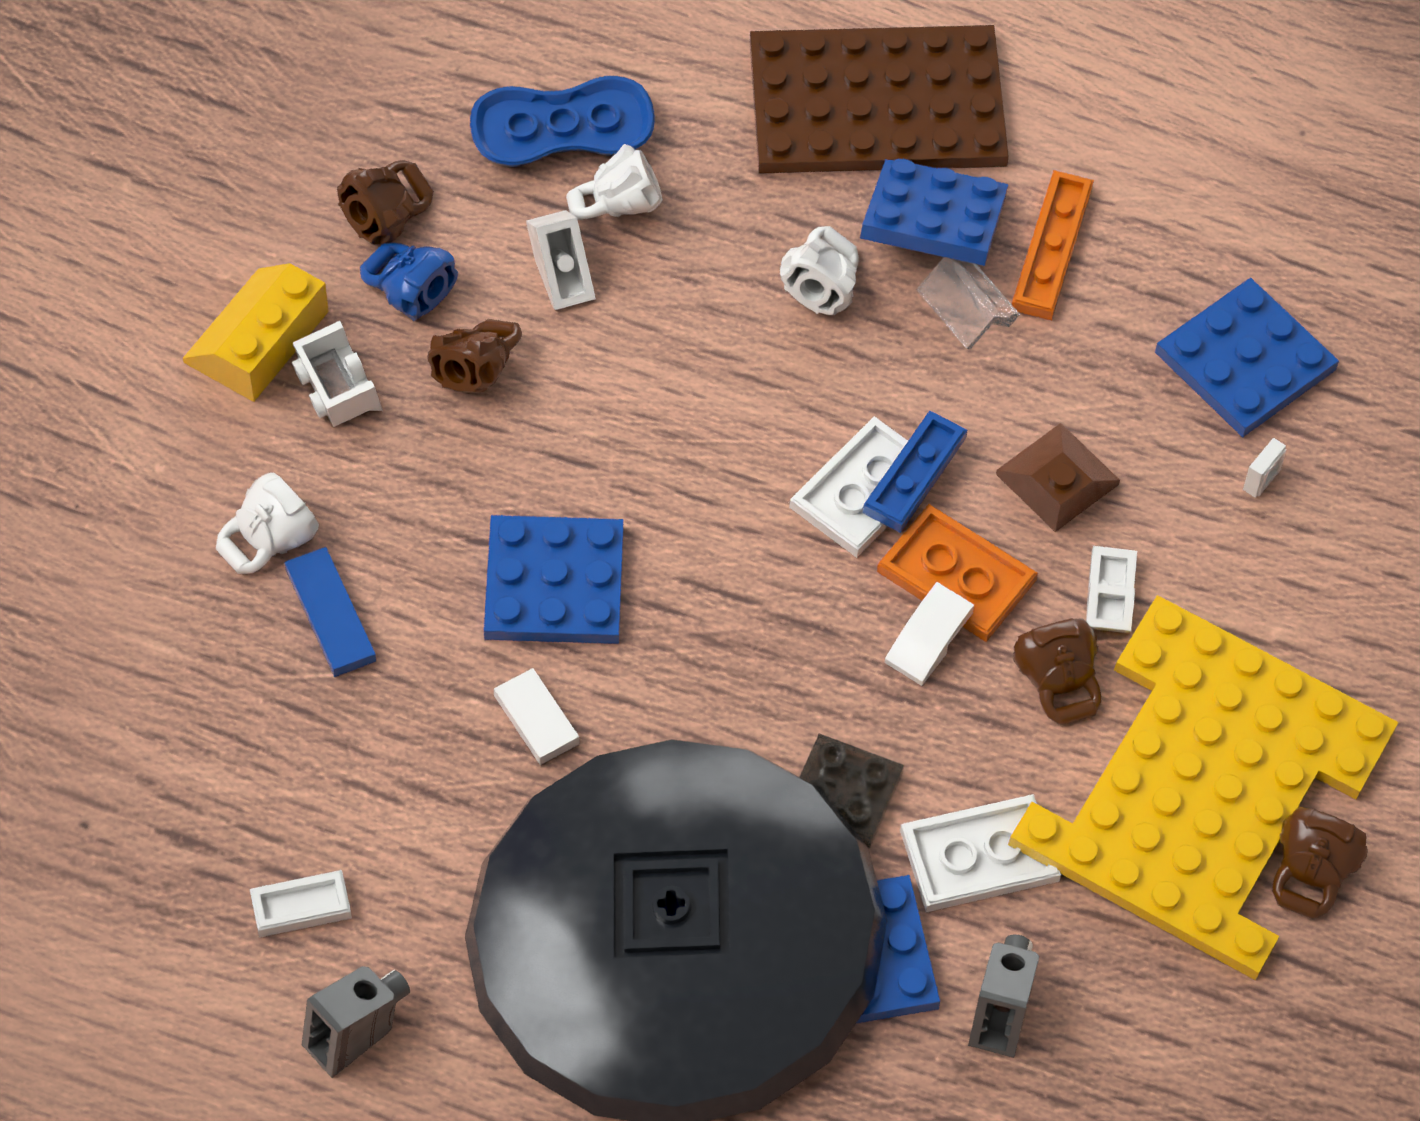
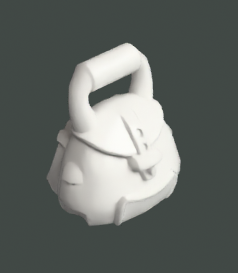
M626 144L608 162L602 163L599 166L593 181L575 187L566 196L569 212L576 216L577 220L594 218L606 213L619 217L622 214L651 212L663 200L658 180L641 150H635ZM593 194L596 203L586 207L583 196Z
M830 226L817 227L809 234L804 245L791 248L782 258L780 276L784 283V289L799 303L816 312V314L835 315L845 310L852 303L853 286L856 283L855 273L859 263L857 246Z
M267 473L256 479L250 489H247L241 509L236 511V516L228 521L219 532L216 550L238 574H251L260 570L276 553H287L288 550L299 547L313 539L318 530L319 523L305 503L280 476L275 473ZM240 531L243 537L258 550L252 561L229 538L232 534Z

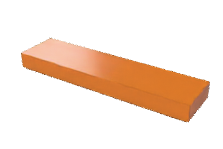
M1053 170L1012 300V311L1052 321L1093 189L1094 180Z

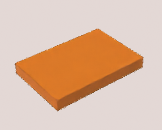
M930 504L919 514L877 566L879 574L923 601L935 583L938 582L974 604L973 614L964 624L963 628L985 642L989 640L1037 581L1038 576L1036 571Z

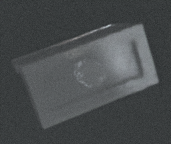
M943 257L916 289L966 349H971L991 325L1010 327L1020 316L1018 311L979 266L974 263Z

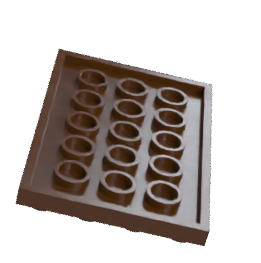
M994 25L750 31L758 173L882 170L885 159H906L914 164L936 169L1007 167L1009 155Z

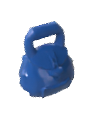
M401 243L382 244L360 266L361 279L367 285L384 291L389 305L405 314L412 321H416L432 311L448 295L457 280L458 271L454 267V257L447 250L430 246L416 248L412 245L409 247ZM387 264L381 274L376 275Z

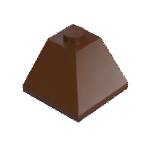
M1061 423L996 471V475L1054 532L1058 531L1120 483V479Z

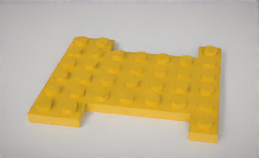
M1157 595L1114 668V671L1146 687L1152 692L1074 822L1071 823L1042 806L1031 802L1010 836L1008 845L1015 849L1017 847L1020 848V852L1046 866L1050 864L1056 867L1060 874L1256 980L1276 945L1279 936L1245 918L1239 912L1280 841L1279 835L1283 821L1299 808L1315 778L1356 800L1399 722Z

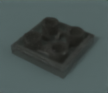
M819 733L800 774V778L820 788L866 846L871 848L903 774L904 765Z

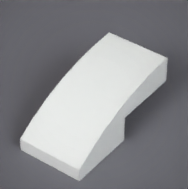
M1093 546L1086 622L1092 629L1131 633L1137 551Z
M936 582L901 631L887 654L885 663L922 686L946 656L950 642L973 614L974 604Z

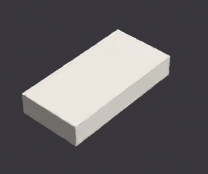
M533 668L494 688V697L540 765L579 745L578 734Z
M342 870L250 889L259 938L352 918Z

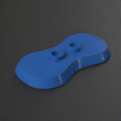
M620 76L598 77L573 88L559 91H541L515 86L497 88L482 95L474 103L470 116L471 134L479 152L490 161L508 167L524 166L551 154L567 151H584L614 156L624 144L636 150L651 137L655 123L653 104L647 91L636 81Z

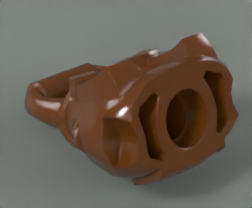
M400 160L390 163L386 167L350 170L337 187L338 206H340L347 221L359 238H364L371 244L391 243L402 234L407 220L424 212L431 205L434 191L416 163ZM399 171H402V174L420 200L419 202H413L412 197L397 175Z
M487 319L476 325L473 329H456L450 334L433 335L430 351L427 355L432 369L431 377L439 382L442 388L465 393L486 391L488 387L496 383L505 367V363L509 359V351L520 341L522 337L520 325L516 322Z
M1070 618L1032 629L1018 636V641L1014 645L1013 661L1018 666L1019 671L1027 676L1032 684L1038 688L1040 702L1047 717L1059 725L1095 716L1102 703L1101 690L1095 677L1096 672L1094 669V658L1099 647L1097 646V635L1084 619ZM1082 687L1088 691L1091 698L1056 709L1053 704L1054 695L1070 693Z
M1299 807L1292 815L1287 816L1282 823L1279 835L1280 842L1283 845V860L1275 874L1272 887L1277 905L1312 920L1328 913L1336 901L1341 882L1351 873L1357 872L1367 858L1366 833L1355 827L1354 824L1314 808ZM1293 877L1308 886L1323 889L1322 902L1320 904V902L1285 889L1284 885Z

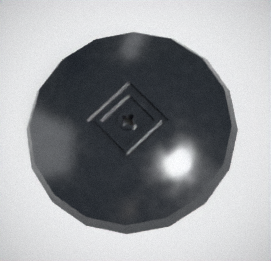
M671 739L598 755L529 799L481 865L465 933V941L479 1012L525 1075L594 1116L627 1121H711L760 1110L831 1062L874 997L887 917L869 848L820 788L747 749ZM671 898L677 899L678 906H685L677 908L676 915L667 916L666 909L659 908L667 906L668 899Z

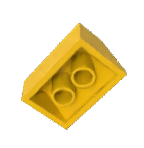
M291 263L258 268L183 357V363L255 402L296 352L293 342L310 335L329 312L325 282Z

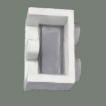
M340 321L293 342L298 359L292 361V365L302 385L311 383L315 392L309 394V398L319 418L327 415L331 424L335 427L367 411H383L375 386L371 380H367L362 363L357 353H353Z

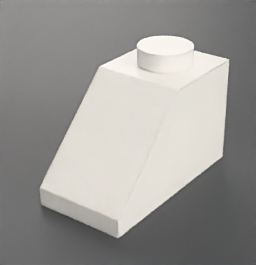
M565 210L527 220L526 224L535 262L553 309L557 310L596 299L577 217Z

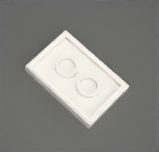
M874 416L790 499L789 508L857 558L888 527L862 513L863 505L908 440Z
M1034 794L901 824L900 833L926 912L1060 881L1061 874L1056 867L1050 864L1046 866L1020 852V848L1017 847L1015 849L1008 845L1010 836L1030 803H1036Z

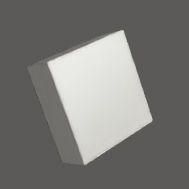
M1275 438L1269 442L1249 466L1243 488L1244 491L1255 498L1261 495L1280 472L1287 450L1285 449L1286 445Z

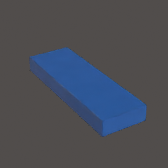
M929 410L864 503L862 513L901 533L965 441L968 430Z
M324 547L284 562L288 577L333 676L337 677L376 662L374 649L327 548Z

